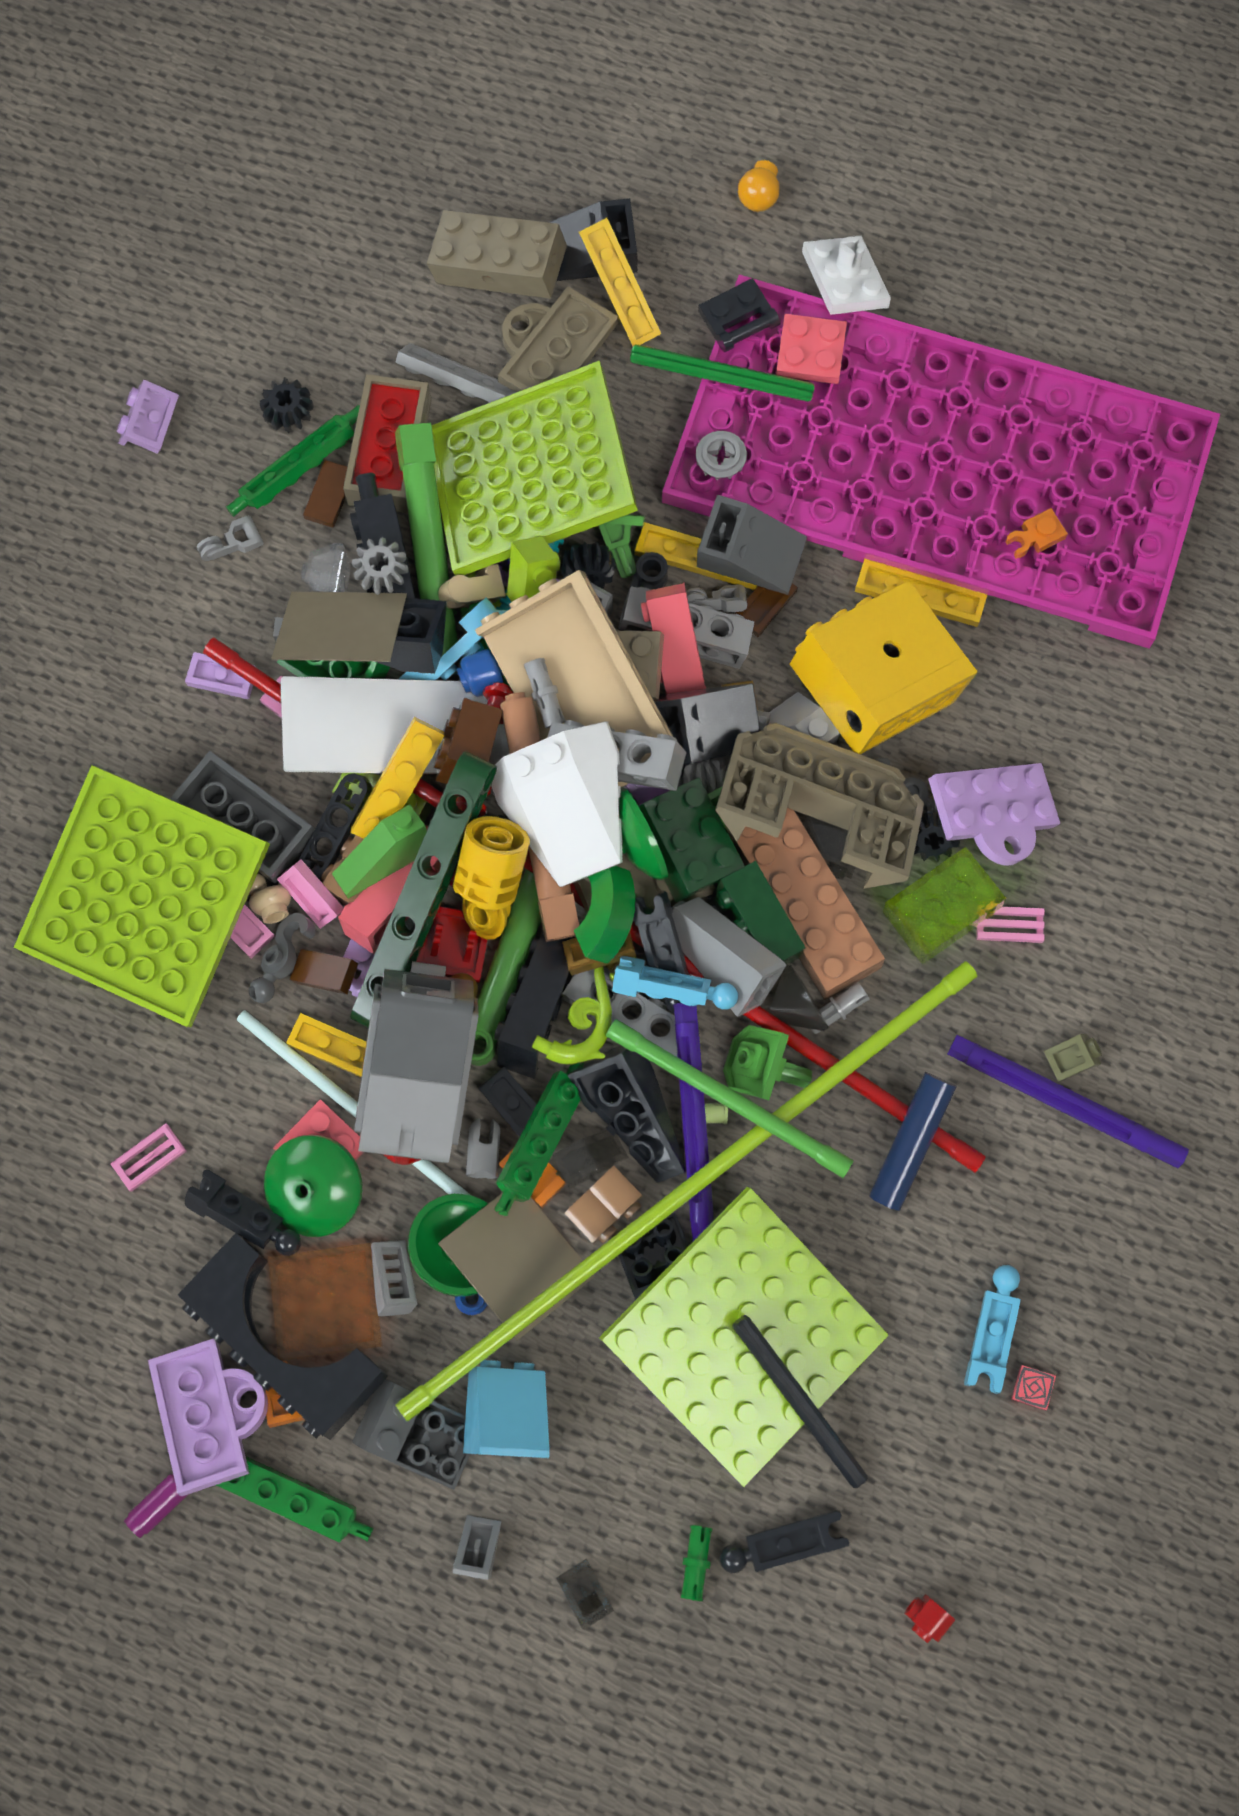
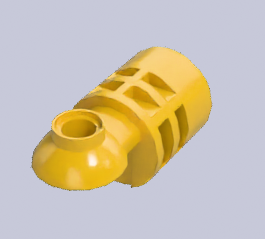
M480 817L473 819L467 824L453 882L455 893H459L464 898L462 910L467 924L471 930H475L476 934L484 939H496L503 933L506 927L507 917H509L511 912L510 905L516 899L530 844V838L522 827L510 820L499 817Z

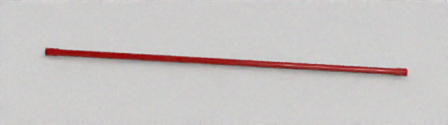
M215 637L209 640L203 650L206 656L224 668L232 670L281 703V684L240 657L236 651ZM421 778L413 790L414 794L437 808L443 795L441 791ZM528 850L524 868L533 873ZM571 883L570 888L574 901L584 908L574 884ZM633 921L630 929L632 941L643 947L638 926ZM684 955L689 975L704 978L689 958ZM760 1006L742 1014L764 1029L789 1035L787 1045L825 1071L840 1061ZM855 1070L842 1080L843 1083L901 1122L903 1121L909 1106ZM938 1127L932 1143L946 1151L951 1158L976 1173L986 1156L963 1140L955 1138Z

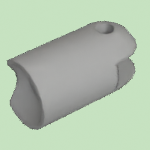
M480 1118L473 1121L469 1128L466 1176L495 1179L498 1178L500 1127L492 1119L489 1144L479 1142L481 1123Z

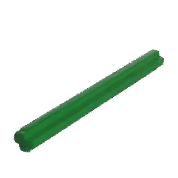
M638 344L633 345L630 355L631 362L635 364L807 402L812 400L815 385L811 382Z

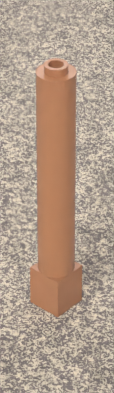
M524 692L506 695V701L500 703L509 754L541 741L533 698L525 697ZM529 846L545 941L550 942L575 937L574 930L579 926L570 884L560 887Z

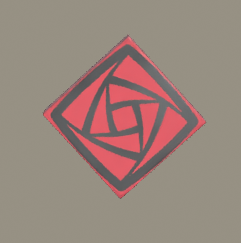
M1021 1365L1011 1400L1047 1410L1056 1376Z

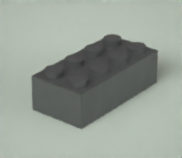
M211 751L206 754L170 798L269 842L270 846L258 873L273 885H278L279 881L277 878L298 862L314 832L313 827Z

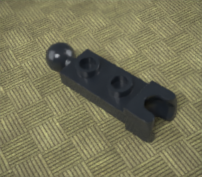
M662 890L654 897L655 909L647 907L643 897H636L633 919L635 925L638 926L649 967L689 975L673 920V910L668 893ZM665 997L666 1007L674 1013V1004L681 1002Z
M210 1170L203 1171L200 1189L193 1186L188 1188L185 1196V1206L201 1217H210L262 1249L271 1240L275 1243V1248L281 1255L293 1256L300 1250L302 1246L300 1235L291 1229L280 1230L284 1218L226 1185L225 1179Z
M835 1510L745 1536L748 1547L742 1548L735 1544L724 1547L719 1557L720 1564L726 1572L735 1574L741 1572L748 1562H753L755 1572L848 1547L850 1543L847 1538H832L828 1532L830 1524L841 1519L840 1510Z

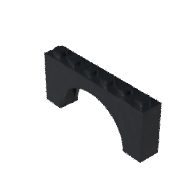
M235 1233L178 1294L185 1302L182 1309L195 1321L202 1318L209 1325L205 1331L217 1343L221 1344L225 1341L233 1349L229 1355L243 1368L249 1364L257 1372L253 1378L265 1390L275 1389L281 1395L277 1400L278 1403L291 1415L297 1411L305 1419L301 1425L313 1437L317 1439L322 1435L331 1440L386 1380L388 1375L358 1348L336 1363L314 1368L294 1366L275 1357L258 1335L252 1316L253 1289L260 1272L268 1261L244 1238Z

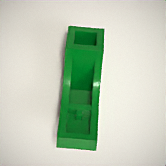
M613 866L588 876L592 889L591 905L583 922L574 930L585 958L607 964L623 946L631 929L635 912V887L630 870L618 866Z

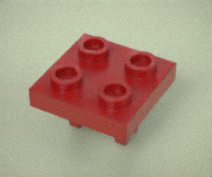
M439 907L416 962L446 966V977H451L457 973H466L479 983L488 939L478 936L475 930L470 929L464 918L463 911Z

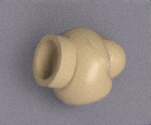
M258 873L249 892V895H252L249 899L250 908L254 913L262 916L264 923L280 922L289 915L287 907L290 904L291 895L280 883L267 887L265 877Z

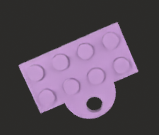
M1042 763L934 774L928 779L946 840L974 838L980 851L997 864L1009 866L1022 861L1032 853L1035 847V830L1050 829L1060 824ZM1004 841L1012 845L1014 854H1010L1006 850Z
M214 1339L148 1360L177 1493L182 1497L249 1474L242 1439L252 1435L261 1426L268 1409L266 1391L253 1378V1375L241 1369L225 1370L219 1344ZM247 1391H255L257 1393L256 1403L250 1408H242L240 1405L241 1396Z

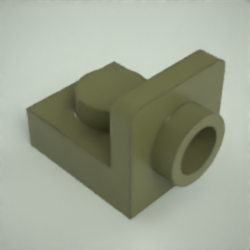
M1079 1034L1044 1051L1058 1082L1091 1067L1101 1065L1099 1059L1102 1056L1101 1049L1095 1038H1089L1088 1034Z

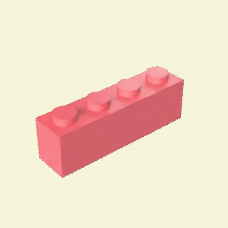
M685 583L646 591V602L641 603L644 622L651 621L652 630L661 631L664 634L660 683H664L666 694L706 689Z
M435 856L431 857V867L438 860ZM414 861L363 890L353 902L348 903L338 916L344 934L372 954H375Z

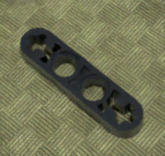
M355 773L344 776L299 860L302 859L310 870L315 864L314 861L309 860L311 856L316 860L325 862L323 866L316 864L312 871L322 883L323 873L329 865H334L342 846L351 833V827L372 792V785L365 776ZM360 781L359 788L362 789L361 794H354L350 800V803L356 804L354 809L350 805L340 803L342 798L349 800L352 795L349 785L351 783L357 784ZM343 808L348 814V820L344 826L337 827L332 821V816L337 809ZM327 837L331 840L333 848L328 855L321 856L317 851V843L320 839Z

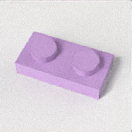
M193 653L185 679L187 686L245 699L250 698L253 688L251 683L232 670L224 668L205 654Z

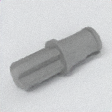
M856 982L834 999L831 996L829 998L831 1002L807 1017L806 1024L814 1034H817L841 1017L845 1020L847 1014L866 1001H869L870 998L860 983Z

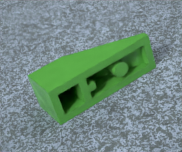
M411 805L381 820L332 873L348 899L415 861L427 832L425 824Z

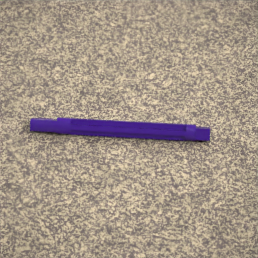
M675 1003L677 1057L702 1072L697 1006ZM679 1078L688 1179L709 1163L705 1101L703 1092ZM711 1183L689 1200L692 1242L714 1221Z
M956 1035L947 1055L1139 1151L1145 1152L1176 1168H1179L1184 1163L1188 1155L1189 1149L959 1035Z

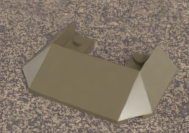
M773 723L765 726L762 731L752 734L747 731L737 735L716 811L737 842L745 826L778 837L782 830L787 808L848 830L841 862L867 871L863 887L865 889L908 880L924 803L917 794L912 795L905 786L904 781L906 778L898 768L783 725Z

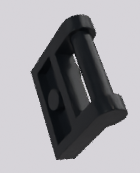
M753 278L698 305L699 314L723 352L733 349L734 344L768 327L773 329L780 325V318L776 310L771 308ZM758 313L761 315V317L729 333L725 331Z

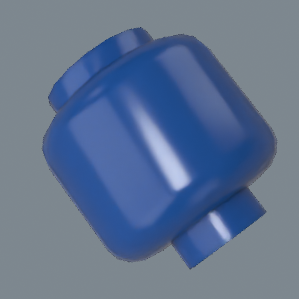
M483 649L463 657L460 661L461 667L456 669L465 692H471L475 697L483 696L486 686L493 685V683H503L502 676L504 674L492 652L488 649Z

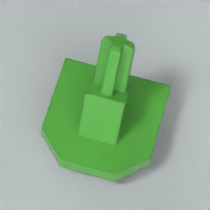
M628 514L599 525L605 544L613 553L615 564L622 578L634 575L636 572V563L628 543H630L631 527L644 526L646 519L644 515Z
M748 1025L733 1038L723 1069L728 1088L735 1092L768 1101L775 1081H783L805 1088L812 1080V1071L787 1062V1059L782 1058L789 1035Z

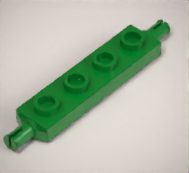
M357 405L346 415H335L241 487L238 490L240 496L225 506L228 512L235 517L247 506L259 509L261 506L269 504L283 489L294 485L305 472L320 465L323 459L335 449L343 447L355 433L352 425L357 422L360 405Z
M584 1063L570 1064L566 1073L561 1070L553 1073L496 1181V1184L503 1192L494 1208L496 1212L499 1211L498 1214L507 1216L514 1201L524 1202L530 1199L581 1100L576 1085L571 1082L568 1075L583 1066Z
M247 1456L245 1457L249 1474L216 1485L339 1543L349 1533L368 1542L374 1529L355 1520V1506Z

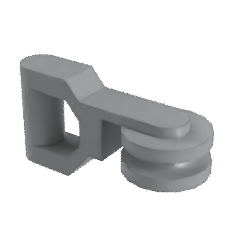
M245 516L232 521L229 531L224 533L227 546L224 547L221 544V539L218 536H211L199 542L197 550L202 560L210 561L238 550L244 553L262 546L264 542L251 516ZM243 529L248 540L244 542L236 540L234 537L235 532Z
M740 584L726 585L718 591H712L713 598H708L707 593L700 588H691L686 591L688 603L699 606L707 605L716 611L739 612L747 608L746 590Z

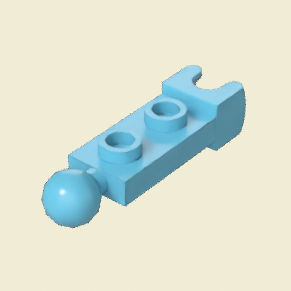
M621 956L619 966H616L612 991L618 994L636 997L638 992H642L654 999L671 998L679 1000L682 1004L688 1006H705L706 1000H712L715 1006L722 1010L732 1008L738 1001V992L729 983H721L716 987L710 986V979L644 966L645 960L628 956Z
M1002 1265L995 1270L993 1282L997 1287L996 1293L988 1290L984 1293L970 1361L968 1362L964 1380L965 1386H973L976 1384L979 1374L985 1373L990 1377V1391L995 1394H1000L1002 1391L1007 1360L1021 1299L1010 1297L1011 1291H1014L1020 1283L1019 1272L1011 1265Z

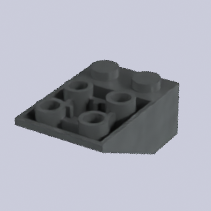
M717 495L698 549L697 568L788 595L807 536L747 503Z
M386 1379L376 1389L352 1443L369 1453L454 1490L470 1454L463 1453L466 1416L433 1401L428 1407L407 1422L395 1404L412 1391Z

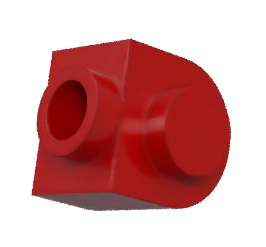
M926 1594L922 1599L916 1597L904 1612L915 1623L911 1630L927 1643L932 1638L939 1643L956 1621L955 1618Z

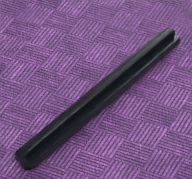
M747 1315L737 1319L732 1325L735 1332L848 1483L855 1489L859 1488L867 1481L868 1475L753 1321Z

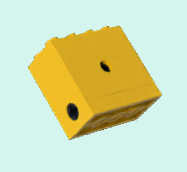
M909 580L899 586H896V584L889 585L879 596L873 599L871 596L864 598L850 611H847V609L840 610L830 621L824 624L821 621L813 624L805 632L807 636L804 641L795 648L796 654L789 663L852 751L860 755L953 704L978 673Z

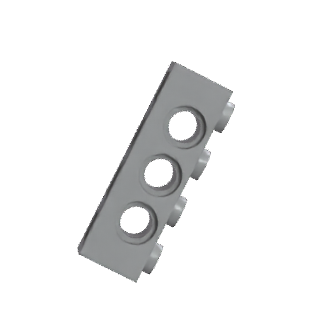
M630 587L624 601L617 631H653L651 621L644 622L641 603L646 602V591L650 589ZM689 603L700 658L740 669L748 655L754 621L747 620L738 614H726L716 611L707 605L699 606ZM712 631L720 633L722 637L714 635Z
M566 720L564 724L552 722L548 737L562 731L584 727V725L571 720ZM611 728L617 748H620V765H617L618 782L677 790L686 751L679 745L676 738L665 734H658L657 738L648 737L644 733L632 729L626 730V733L615 732ZM651 753L647 761L640 763L645 754Z
M603 966L607 988L612 991L613 981L609 979L610 971ZM594 969L574 975L562 993L563 999L572 1005L576 1000L583 997H589L597 1001L594 997L596 993ZM612 991L613 997L610 999L612 1023L615 1019H618L641 1033L646 1039L677 1057L675 1016L666 1011V1005L658 999L651 997L646 999L638 993L636 997ZM634 1005L642 1013L637 1019L630 1020L624 1017L623 1010L627 1006ZM656 1023H664L669 1027L670 1032L665 1037H656L652 1034L651 1028Z

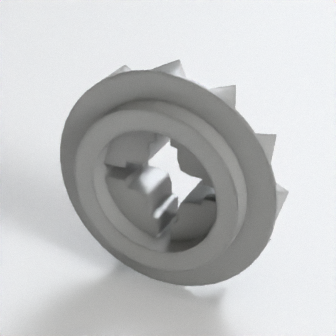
M715 431L707 434L701 439L696 449L697 466H700L705 475L713 476L716 480L725 477L731 479L734 474L742 471L746 462L747 451L743 441L737 435L728 431ZM721 446H724L725 456L730 458H724L723 463L718 465L717 457L712 455H718Z

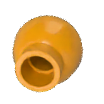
M767 160L757 161L754 168L747 171L740 179L738 196L741 203L747 209L762 212L768 210L776 203L779 197L780 185L776 177L778 169L775 164Z

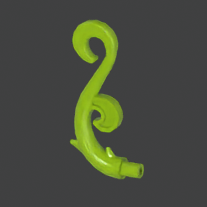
M603 966L594 969L597 1001L589 997L579 998L568 1011V1019L571 1025L580 1030L590 1028L592 1022L587 1018V1015L594 1016L596 1025L592 1034L582 1043L571 1045V1039L563 1043L556 1040L551 1042L537 1035L532 1048L546 1054V1059L560 1064H576L586 1060L605 1058V1054L599 1050L607 1039L606 1033L612 1023V1007ZM610 973L609 979L611 981L614 980L615 973Z

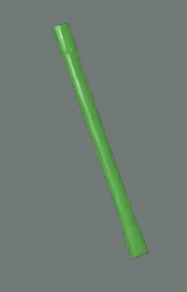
M615 1019L608 1029L606 1037L660 1066L812 1157L818 1164L838 1176L844 1178L854 1161L829 1145L820 1143L646 1039L641 1033L618 1019Z

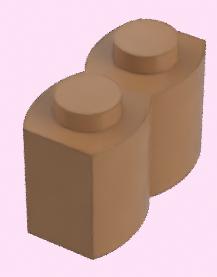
M613 1166L564 1214L593 1245L598 1240L604 1244L617 1231L614 1224L623 1216L629 1220L642 1207L638 1201L643 1196Z

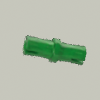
M690 1525L687 1558L683 1557L682 1565H686L682 1594L680 1596L682 1599L703 1602L706 1569H710L711 1564L707 1560L713 1528Z

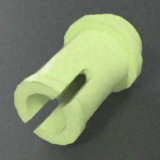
M705 1103L706 1123L727 1124L728 1107L721 1103Z

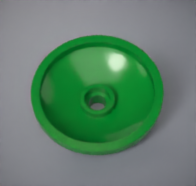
M624 786L620 787L621 797L618 798L619 819H621L622 854L626 855L627 859L636 869L653 879L662 881L668 878V871L657 841L630 792Z
M303 1135L285 1142L272 1155L265 1171L264 1192L270 1210L284 1218L283 1226L303 1236L322 1237L340 1230L354 1217L362 1198V1177L355 1159L340 1143L321 1135ZM301 1185H305L307 1187V1196L301 1193Z
M467 1194L444 1195L426 1204L413 1220L408 1234L409 1257L417 1274L431 1288L451 1296L478 1294L438 1243L488 1204L485 1201Z

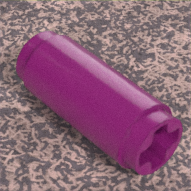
M170 1473L128 1513V1517L124 1519V1522L137 1537L141 1538L159 1524L188 1495L181 1497L177 1493L174 1475Z

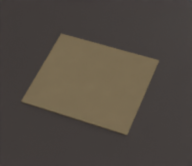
M292 591L271 659L390 662L407 593H380L377 595L375 593Z
M500 1194L438 1243L502 1323L583 1261L531 1197L528 1201L524 1202L514 1201L509 1214L502 1216L498 1214L499 1211L496 1212L494 1210L502 1196ZM592 1275L589 1279H587L580 1286L574 1289L566 1297H564L557 1304H555L548 1311H546L539 1318H537L534 1322H532L525 1329H523L516 1336H514L516 1341L522 1338L526 1333H528L532 1328L539 1324L543 1319H545L549 1314H551L555 1309H557L561 1304H563L567 1299H569L573 1294L580 1290L595 1276Z

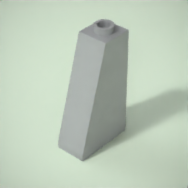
M697 897L688 902L680 901L672 907V916L684 954L705 979L711 980L712 987H716L721 983H729L736 988L738 1001L730 1009L737 1017L760 1006L787 966L783 960L701 898Z

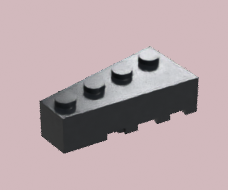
M542 931L540 937L535 936L529 950V954L532 955L529 965L523 964L517 980L518 983H521L518 993L512 992L507 1002L506 1011L509 1012L506 1022H499L494 1035V1040L498 1041V1067H505L507 1070L535 1079L539 1069V1051L532 1048V1045L537 1035L547 1040L549 1039L552 1028L550 1021L555 1022L563 1001L561 993L564 992L572 978L562 942L574 939L576 936L546 942L544 931Z

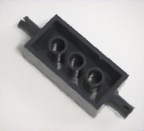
M375 473L358 475L355 479L358 484L361 500L354 501L356 512L350 513L357 541L362 540V543L356 544L357 548L362 547L368 550V539H371L374 542V546L379 545V540L383 537L386 539L387 547L391 543L396 542L399 546L398 552H405L406 554L392 493L379 496ZM406 559L403 563L408 566V573L400 574L404 583L398 585L392 582L394 590L392 593H407L406 599H416L408 560ZM379 561V565L375 567L376 571H381L382 566L385 565L384 561ZM373 585L367 589V593H374ZM382 586L380 593H389L386 586Z

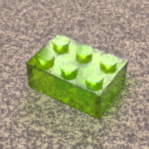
M964 847L886 901L883 914L923 965L976 928L980 922L993 916L996 911L1003 907L1007 898L967 847Z

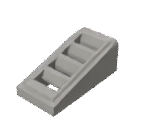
M406 1241L373 1242L371 1244L378 1316L411 1313L417 1306V1299ZM383 1255H398V1259L383 1260ZM399 1268V1273H386L385 1269ZM400 1283V1287L389 1288L388 1284Z

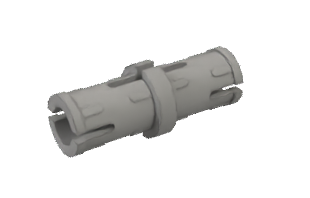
M538 658L525 663L524 667L533 689L531 695L533 701H537L545 728H550L552 722L564 723L566 720L556 695L558 689L556 685L552 684L544 658Z

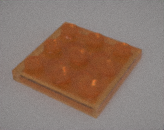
M371 1243L296 1253L293 1256L280 1255L268 1257L279 1360L288 1361L351 1352L356 1348L365 1350L383 1347L380 1316H378L375 1299Z

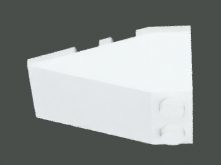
M605 721L562 731L506 755L495 764L497 772L491 786L497 804L510 821L518 824L527 832L530 838V848L560 887L623 863L621 819H619L618 798L621 797L620 786H618L617 765H620V756L608 722Z

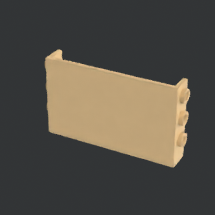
M578 570L559 582L556 579L545 582L538 587L540 591L538 594L531 598L524 595L509 604L510 610L501 615L499 612H494L481 620L482 626L475 629L478 636L484 637L513 693L524 692L525 697H532L533 689L524 664L538 658H544L552 684L556 685L558 689L556 695L565 720L579 722L584 726L606 721L615 732L626 733V730L632 729L640 731L648 737L657 738L658 734L673 737L585 572ZM533 701L540 738L544 740L548 738L550 728H545L537 701ZM651 753L645 754L640 763L647 761ZM618 782L620 787L628 785V783Z

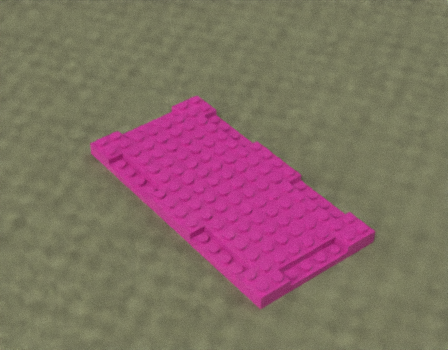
M738 275L735 286L751 278ZM754 279L771 308L776 310L780 318V325L773 329L768 327L734 344V348L727 352H723L717 341H715L709 360L776 375L785 314L846 321L838 384L802 380L815 385L813 398L807 402L702 378L662 491V503L710 517L717 495L727 497L755 507L807 536V541L843 551V557L862 563L864 559H869L1084 623L1089 625V631L1150 649L1156 639L1219 421V413L867 311L830 315L822 298ZM758 313L725 331L729 333L761 317V315ZM711 432H731L737 435L746 447L747 457L742 471L734 474L731 479L725 477L716 480L713 476L705 475L700 466H697V446L701 439ZM721 446L718 455H712L717 457L718 465L723 463L724 458H730L725 456L724 446ZM1052 508L1068 533L1066 539L1037 553L1034 546H1031L1025 556L1015 558V551L1021 548L1022 545L1017 541L1007 545L1005 543L1007 536L1013 531L1024 532L1022 529L1024 521Z

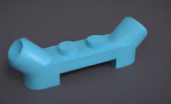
M486 597L459 621L467 633L441 657L435 674L405 672L399 679L438 680L441 677L446 681L457 671L458 667L455 663L462 656L465 657L476 653L481 648L477 642L482 638L484 639V637L478 636L475 631L476 628L482 626L481 620L494 612H499L501 615L508 610H497Z

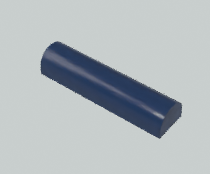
M925 1071L869 1194V1197L888 1208L897 1211L901 1210L957 1085Z

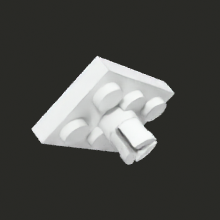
M862 236L804 242L802 253L830 315L889 308L891 297Z

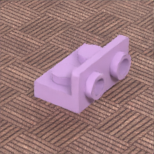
M143 380L138 388L132 387L126 405L131 406L128 416L122 415L116 431L121 434L118 444L125 446L127 442H131L158 454L179 395L146 380Z

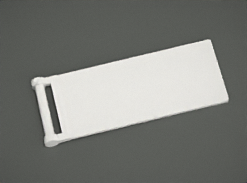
M283 676L280 681L283 770L285 772L383 773L414 716L443 731L452 708H459L464 698L487 704L488 700L484 696L475 697L471 692L466 693L461 681ZM504 724L498 725L489 762L494 765L502 757L509 755ZM442 739L423 774H438L439 769L433 768L437 752L441 749L444 739Z

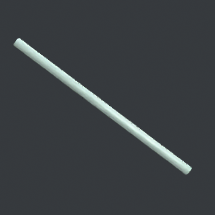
M246 1010L238 1016L237 1021L356 1118L358 1104L356 1100ZM420 1160L412 1164L446 1193L471 1195L429 1160Z

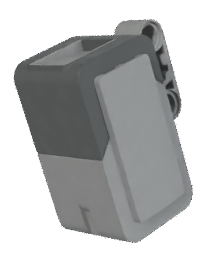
M412 961L410 972L384 968L382 985L375 984L356 1110L354 1132H360L358 1151L383 1154L391 1162L400 1165H411L420 1160L449 1163L452 1144L458 1145L479 1015L478 998H474L473 981L445 977L446 966Z

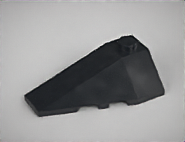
M406 599L391 661L377 663L401 671L435 674L443 653L447 611L446 601Z
M620 1045L604 1053L605 1058L594 1059L568 1075L571 1082L576 1085L583 1105L591 1113L595 1111L608 1125L606 1129L612 1136L617 1134L630 1148V1155L657 1183L686 1172V1165L654 1068L648 1059Z

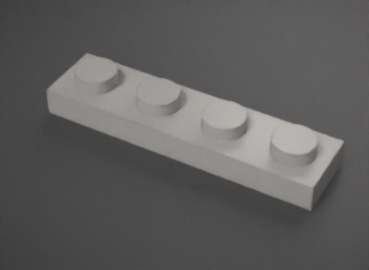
M412 343L398 351L395 363L405 366L408 372L433 378L435 383L443 386L450 385L460 389L461 393L468 397H479L491 403L516 393V391L499 383L496 378Z

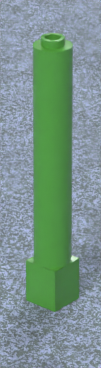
M431 423L399 425L395 432L399 467L400 471H403L419 598L440 600L438 591L440 586L449 580V572L434 468L436 456ZM449 608L446 611L442 656L458 642L454 610Z

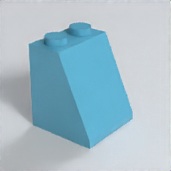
M489 1360L482 1361L480 1367H475L469 1371L463 1453L549 1458L545 1371L534 1370L535 1364L514 1363V1369L501 1368V1361Z

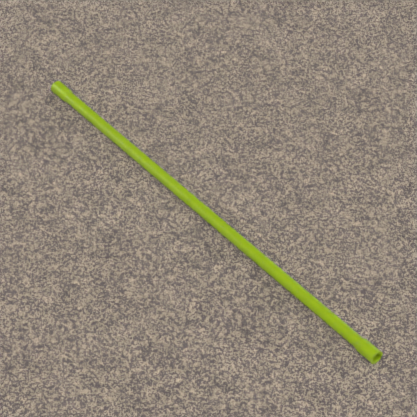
M964 961L946 975L934 988L772 1114L787 1123L790 1122L948 997L955 995L978 976L975 969L968 962ZM756 1125L428 1382L414 1389L395 1404L407 1422L428 1407L437 1396L773 1134Z

